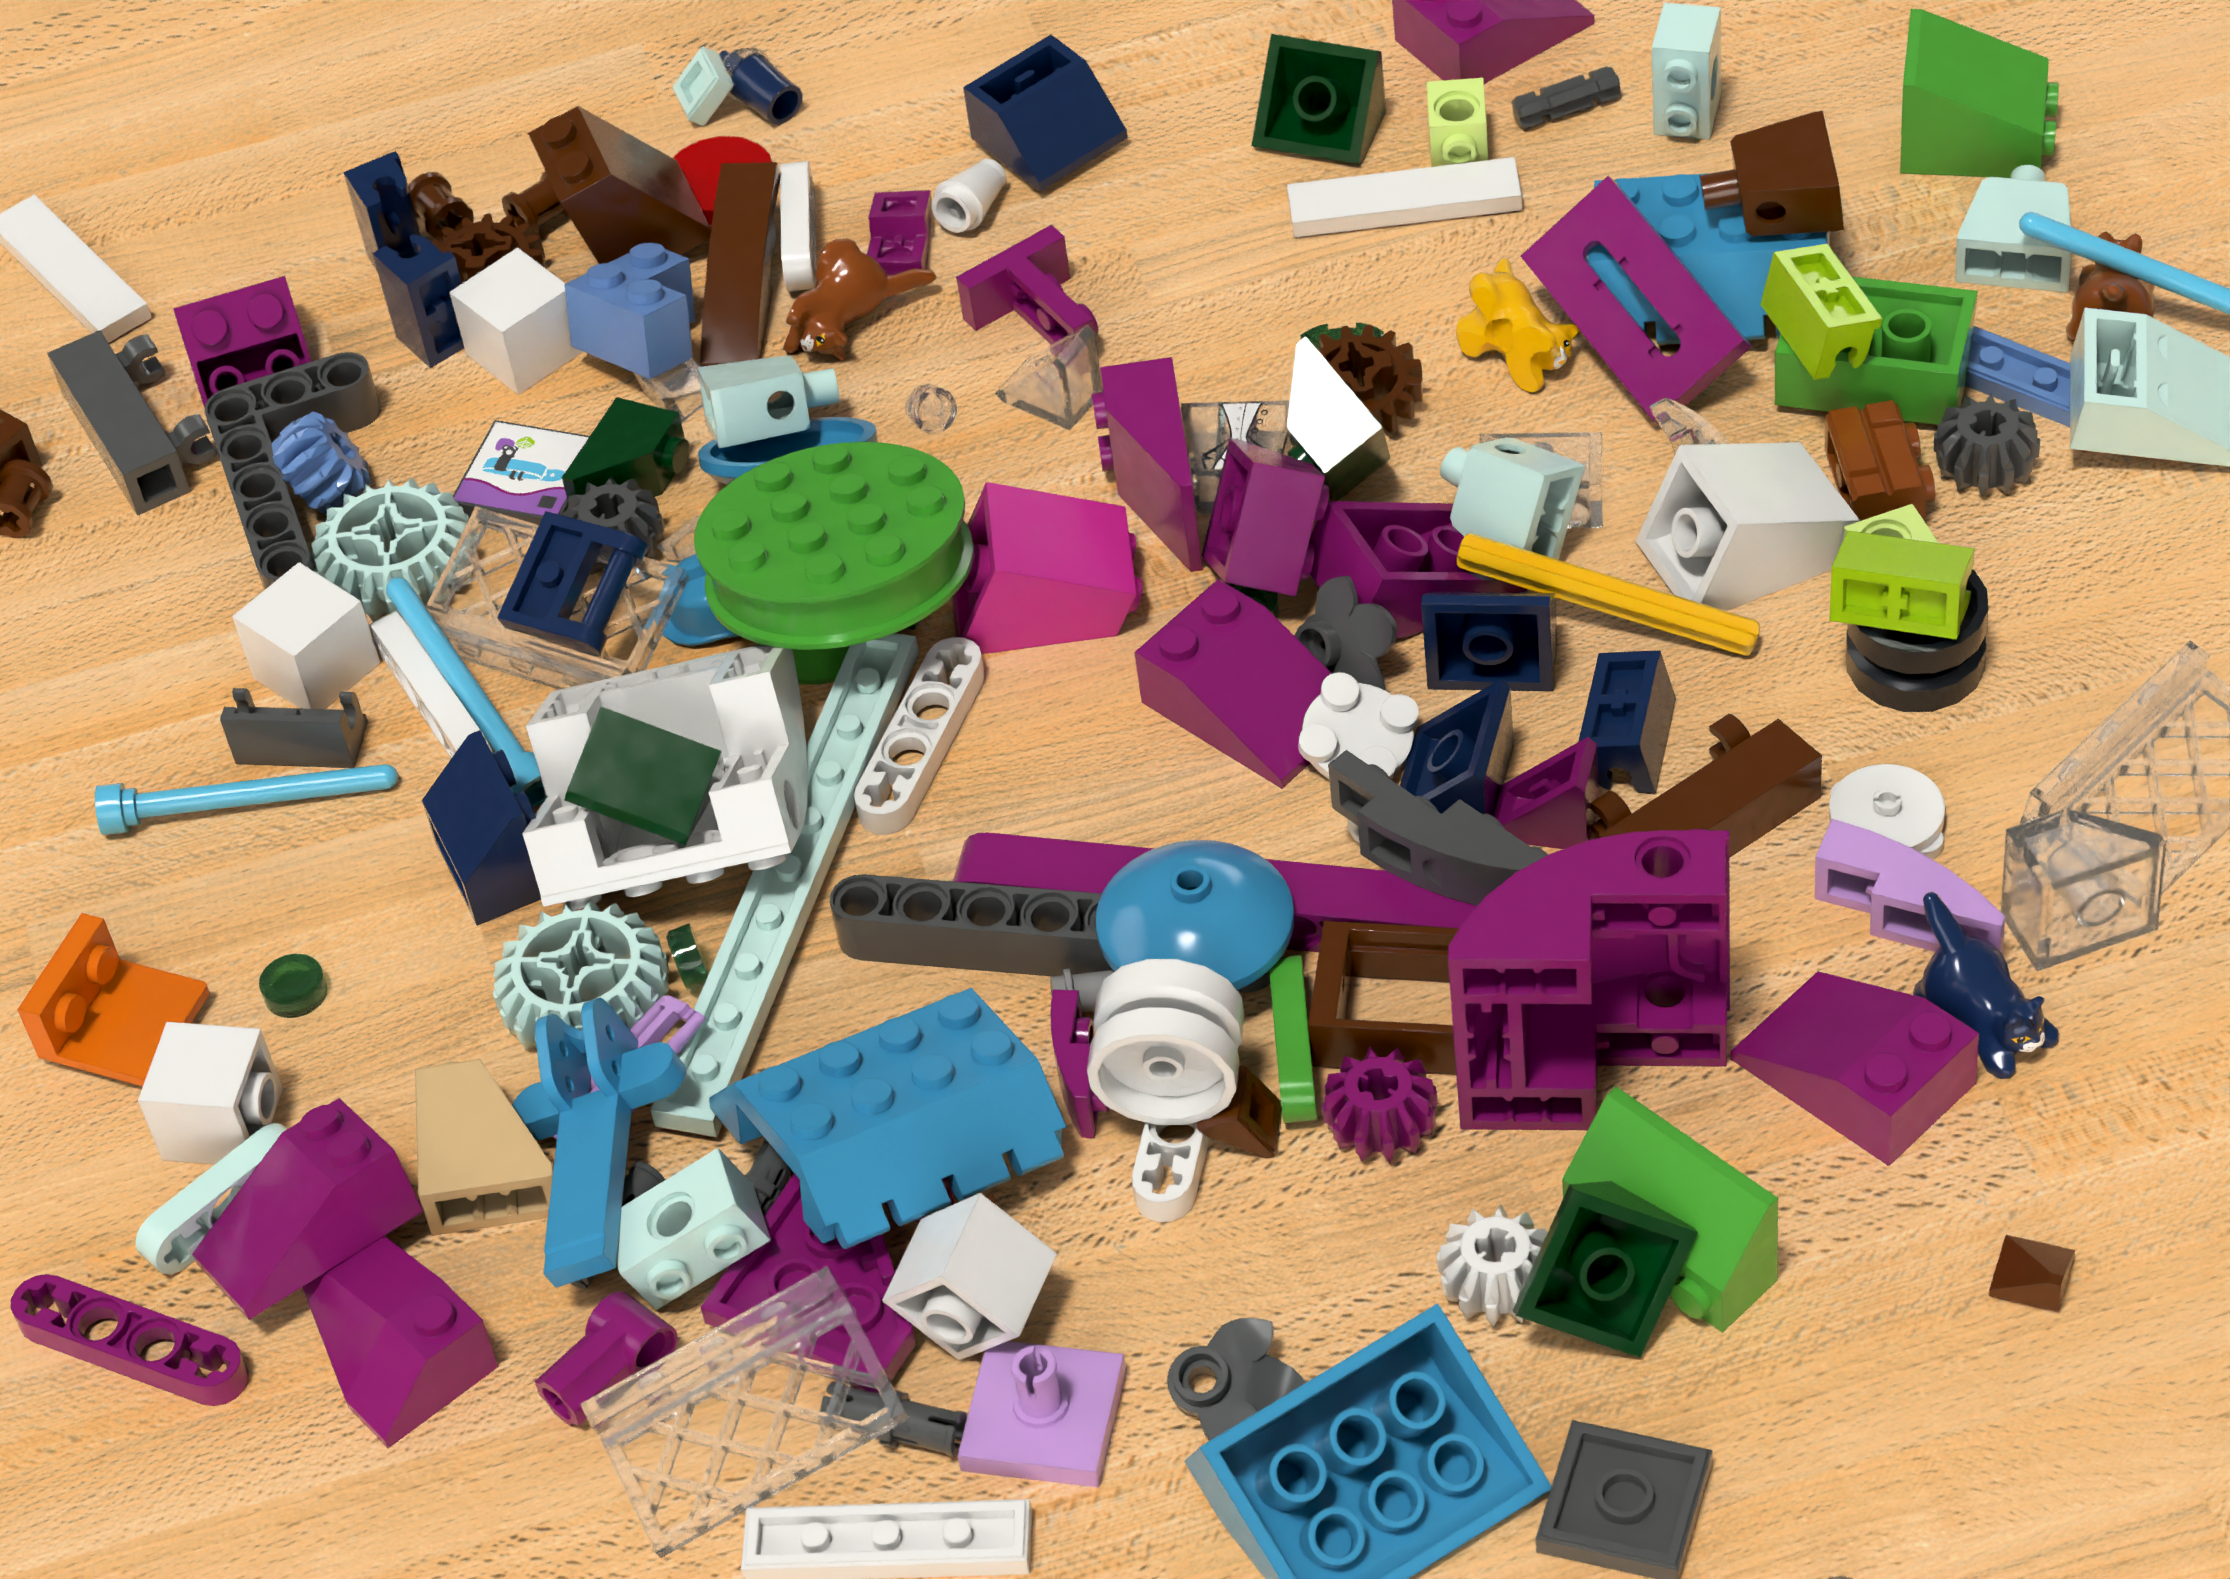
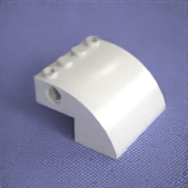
M761 644L551 691L526 725L547 796L535 814L536 818L530 821L522 833L543 907L563 903L564 906L566 902L572 910L585 908L591 899L594 903L599 902L602 899L601 894L623 889L627 897L642 896L660 889L663 886L662 881L683 876H686L688 883H702L724 874V867L748 863L750 870L767 869L786 860V854L792 852L802 831L808 791L807 747L799 683L792 649ZM600 706L722 751L724 776L720 782L714 783L708 792L711 801L686 845L564 800Z

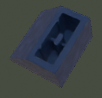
M1051 34L963 87L971 139L1040 192L1128 138L1126 127L1087 61Z
M480 730L466 737L422 799L434 841L477 926L541 900L538 884L522 834L530 821L536 818L535 813L524 791L518 794L515 791H511L510 787L516 785V780L504 751L501 749L492 753Z

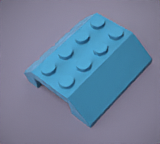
M1704 174L1613 179L1747 340L1765 339L1766 337L1765 315L1767 313L1760 303L1773 252L1830 244V232L1751 236L1745 232L1740 205L1705 211L1699 176ZM1603 180L1594 181V188ZM1604 245L1593 246L1588 252L1589 264L1647 334L1646 322H1656L1657 345L1680 344V339L1676 332L1671 329ZM1776 327V337L1779 338L1780 332Z
M972 988L949 995L942 1000L897 1018L889 1019L882 1024L837 1042L829 1043L822 1048L777 1066L769 1067L762 1072L734 1082L709 1097L710 1109L740 1145L764 1136L799 1178L804 1222L823 1244L835 1239L836 1235L838 1242L844 1249L890 1230L889 1222L881 1205L883 1203H887L896 1224L902 1226L950 1206L951 1201L943 1184V1178L947 1177L953 1194L959 1201H962L1010 1180V1173L1002 1157L1003 1153L1007 1154L1013 1170L1019 1176L1064 1157L1060 1145L1062 1144V1129L1066 1127V1124L1039 1060Z

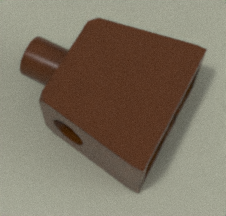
M1823 110L1735 135L1730 141L1734 169L1699 175L1705 211L1740 205L1745 232L1751 236L1844 230L1840 186Z

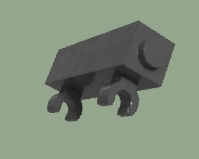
M99 330L47 354L63 397L138 516L190 493L182 464L187 462L191 464L205 463L215 457L217 452L209 438L205 436L210 431L200 414L182 419L172 432L166 434L135 386L134 382L142 384L152 383L165 375L162 365L156 356H153L158 353V350L149 335H140L126 343L121 352L115 354Z

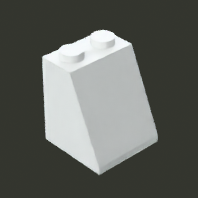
M1801 442L1679 445L1635 542L1673 595L1728 611L1831 571L1832 564L1844 539V526L1859 522L1860 519Z

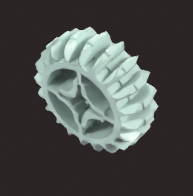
M389 478L384 487L374 490L365 484L364 494L357 497L344 494L343 507L328 508L326 522L315 525V541L311 543L313 550L311 556L315 566L314 571L359 599L364 612L368 614L373 622L377 621L384 614H390L394 611L399 613L386 593L387 583L395 577L406 579L424 605L430 602L443 605L445 592L460 591L461 577L471 574V558L475 556V542L469 517L464 513L462 506H459L458 502L454 500L452 493L440 492L435 483L427 484L421 488L414 478H411L403 486H396Z
M592 899L583 910L578 911L572 910L565 902L562 913L553 917L540 910L539 924L535 927L519 925L518 941L503 942V959L494 963L495 982L493 984L495 990L493 991V996L497 1009L500 1010L504 1026L509 1029L511 1035L516 1034L518 1041L523 1044L525 1050L537 1047L535 1024L541 1017L556 1014L569 1026L583 1030L581 1020L583 1004L596 998H603L630 1030L663 995L667 996L669 991L667 974L669 965L666 953L662 952L659 937L654 933L652 927H645V923L640 919L637 912L625 916L617 903L601 912Z

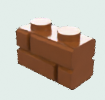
M1893 400L1866 404L1862 410H1859L1857 406L1830 410L1825 415V453L1838 492L1860 521L1913 504L1926 523V502L1935 501V483L1931 467L1929 465L1919 466L1917 462L1921 455V447L1916 424L1914 422L1904 423L1899 406Z

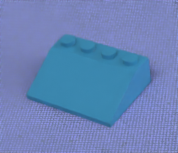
M1438 1303L1202 1445L1184 1460L1223 1526L1265 1579H1408L1545 1494L1552 1487Z

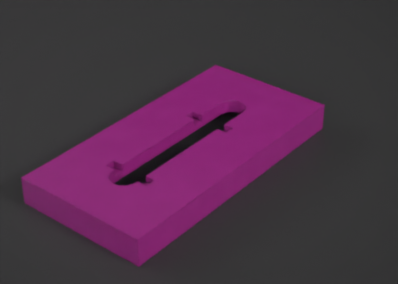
M1609 176L1600 182L1521 255V258L1649 417L1661 427L1668 423L1752 347L1619 184ZM1604 245L1671 329L1676 332L1680 339V348L1676 354L1668 357L1662 354L1588 262L1587 255L1593 246Z

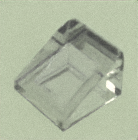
M693 359L652 379L633 372L646 396L659 408L679 412L681 423L703 407L697 367L701 366Z

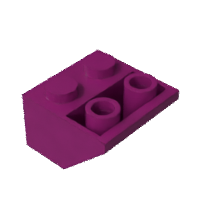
M285 276L173 308L204 409L208 399L216 392L225 388L312 362Z

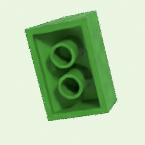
M1852 277L1883 320L1881 327L1874 330L1870 348L1864 362L1858 368H1853L1848 361V353L1852 347H1847L1837 354L1835 359L1836 365L1829 378L1814 380L1780 333L1775 351V405L1829 412L1830 410L1854 406L1862 410L1866 404L1893 400L1899 406L1903 421L1938 425L1941 424L1946 408L1961 407L1966 385L1977 304V291Z
M1618 1087L1611 1090L1606 1095L1562 1178L1563 1197L1569 1184L1612 1181L1694 1227L1698 1232L1670 1292V1296L1686 1315L1694 1319L1702 1318L1723 1333L1777 1281L1778 1197Z

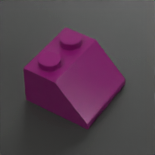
M1229 438L1201 556L1225 583L1296 596L1300 579L1307 580L1313 566L1314 545L1309 543L1314 520H1322L1328 504L1329 487L1327 484H1324L1325 476L1311 463L1242 440Z

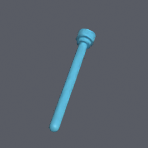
M2035 212L2024 214L2019 221L2020 230L2027 236L2230 315V289Z
M401 577L391 579L386 586L388 597L494 751L496 752L501 749L504 751L516 780V785L510 787L511 791H515L516 794L524 791L532 808L542 804L547 796L534 753L525 752L409 582Z
M383 764L138 793L136 788L125 789L123 783L100 785L95 788L96 817L102 835L129 832L130 826L140 825L141 818L389 789L397 783L398 773L393 766Z

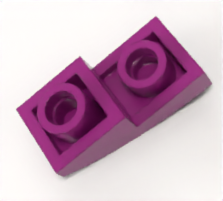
M1053 989L1051 1000V1034L1063 1100L1070 1119L1081 1138H1095L1098 1113L1109 1112L1110 1108L1105 1106L1090 1089L1087 1074L1090 1044L1094 1037L1093 1018L1083 1017L1079 990Z

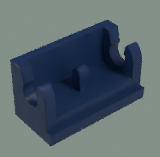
M391 152L343 172L365 250L375 269L376 265L372 253L384 246L397 251L398 256L407 259L416 256L419 252L414 251L410 236H421L409 193L408 182L397 152Z
M411 235L412 247L414 251L419 252L416 256L407 259L398 256L397 251L387 246L380 248L372 253L396 338L429 368H432L464 349L449 293L460 286L462 281L456 258L450 251L443 253L427 238L420 235Z
M1660 650L1598 654L1578 742L1589 737L1597 743L1598 782L1604 789L1608 790L1611 787L1613 772L1609 769L1621 768L1631 775L1630 782L1638 793L1656 792L1676 700Z

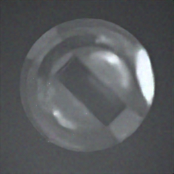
M934 384L915 387L907 395L904 404L905 414L910 423L917 429L929 434H938L948 429L953 423L957 412L956 401L953 395L946 389ZM923 400H924V417H925L926 421H921Z

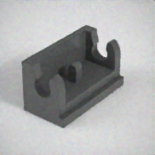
M233 688L232 694L237 708L224 707L220 721L235 764L329 768L355 767L368 720L366 714L362 713L357 695L354 692L340 691V703L344 710L255 707L248 689Z

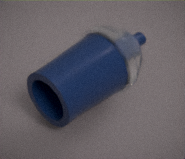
M738 48L730 53L726 50L719 53L726 68L725 71L734 83V86L728 93L730 97L744 102L776 125L783 124L795 116L802 104V91L771 63L770 58L763 51L757 48Z

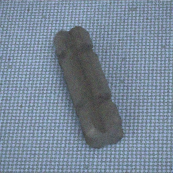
M1605 66L1590 71L1588 73L1589 78L1587 79L1584 78V75H1579L1540 88V95L1536 96L1535 92L1531 91L1516 96L1512 100L1513 116L1520 128L1528 129L1543 124V117L1548 116L1549 120L1552 121L1593 107V100L1597 99L1598 104L1617 99L1621 94L1618 75H1616L1612 67Z

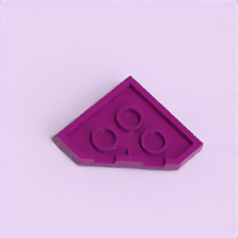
M794 1174L764 1216L771 1241L728 1267L700 1307L704 1322L861 1389L883 1394L916 1345L911 1323L882 1301L895 1274L883 1234L847 1249L840 1245L836 1235L835 1239L823 1244L804 1222L800 1181L796 1174Z

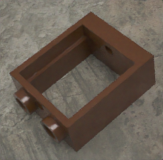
M1324 921L1308 1021L1312 1066L1340 1068L1344 1056L1362 1061L1365 1060V1055L1369 1047H1371L1378 1057H1387L1398 1047L1402 1056H1404L1405 1062L1421 1059L1426 1073L1456 1075L1453 1025L1346 1019L1352 977L1450 982L1448 948L1459 928Z

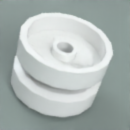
M1146 959L1120 967L1104 979L1096 997L1093 1020L1095 1035L1090 1044L1087 1066L1090 1089L1105 1106L1130 1119L1154 1125H1187L1210 1119L1229 1106L1237 1090L1239 1071L1237 1049L1242 1041L1245 1015L1242 996L1225 977L1205 966L1178 959Z

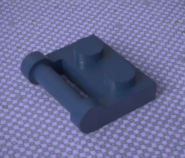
M545 511L497 619L506 629L564 644L583 654L599 657L608 639L604 634L606 626L633 566L642 563L648 550V545L640 538L623 531ZM599 552L611 555L582 622L569 620Z

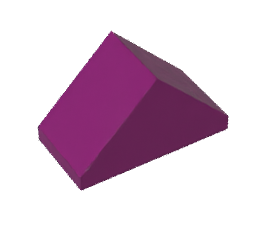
M1586 737L1502 784L1493 817L1502 824L1506 831L1527 845L1565 849L1590 840L1592 835L1591 824L1595 823L1597 815L1590 809V803L1599 798L1597 743Z

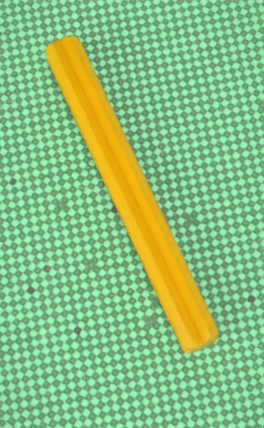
M1473 533L1465 535L1458 550L1457 566L1461 569L1538 593H1555V598L1743 656H1748L1752 653L1760 632V624L1756 620Z

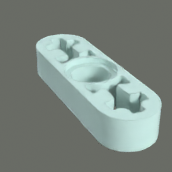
M279 1123L262 1127L152 1213L144 1221L137 1233L135 1246L138 1253L159 1272L166 1275L178 1273L195 1261L192 1253L281 1133L287 1130V1128ZM232 1188L227 1198L214 1208L220 1197Z

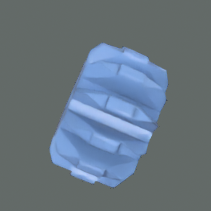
M313 411L291 422L280 431V436L271 443L274 454L273 461L283 474L282 479L290 484L295 495L299 494L305 500L308 507L318 509L324 514H327L328 508H342L344 494L354 497L360 496L365 489V484L369 485L371 483L368 463L360 456L359 447L351 442L347 432L343 433L337 427L334 420L325 418L319 413Z

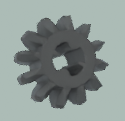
M1991 393L1985 402H1976L1970 397L1965 396L1960 408H1946L1941 424H1938V430L1934 434V452H1936L1941 477L1954 478L1958 491L1971 486L1977 487L1982 497L1989 488L1996 487L2008 494L2014 482H2028L2029 474L2032 472L2033 466L2036 465V458L2039 457L2040 438H2037L2038 430H2036V424L2033 421V413L2020 411L2015 399L2002 404L1997 403Z
M610 476L607 483L603 486L596 487L587 483L585 495L568 496L567 510L561 513V515L623 531L640 538L648 545L644 559L657 558L658 543L664 540L663 532L665 527L658 502L653 497L651 490L641 489L635 479L618 485ZM599 552L590 575L597 574L605 569L611 555ZM634 565L632 569L638 571L639 565Z

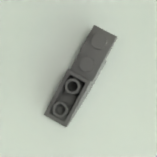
M1347 750L1328 764L1332 808L1358 826L1360 854L1384 870L1418 887L1450 899L1478 906L1490 892L1517 871L1548 855L1541 848L1530 847L1506 831L1502 824L1493 816L1481 814L1460 799L1442 814L1439 813L1437 808L1428 799L1422 796H1414L1393 782L1379 766L1374 764L1368 765Z

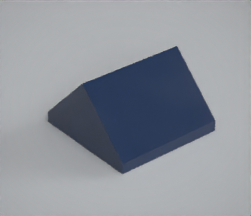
M1500 679L1417 727L1400 786L1416 797L1422 796L1428 799L1441 814L1460 799L1481 814L1493 816L1499 790L1504 783L1514 747L1511 686Z

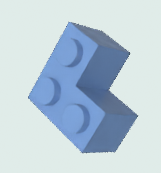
M643 243L632 247L630 253L609 263L590 267L586 274L564 284L571 347L648 379H652L693 358L690 323L695 321L689 258L666 250L657 243Z

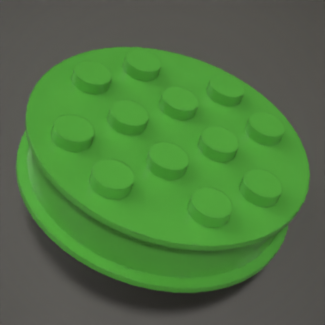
M880 442L827 444L792 452L765 462L747 471L725 486L703 510L694 533L696 556L706 573L704 585L706 599L716 619L724 627L747 640L785 649L815 650L846 647L879 639L905 629L926 618L951 599L967 579L974 560L972 535L968 525L963 520L965 497L958 477L943 462L927 453L906 446Z

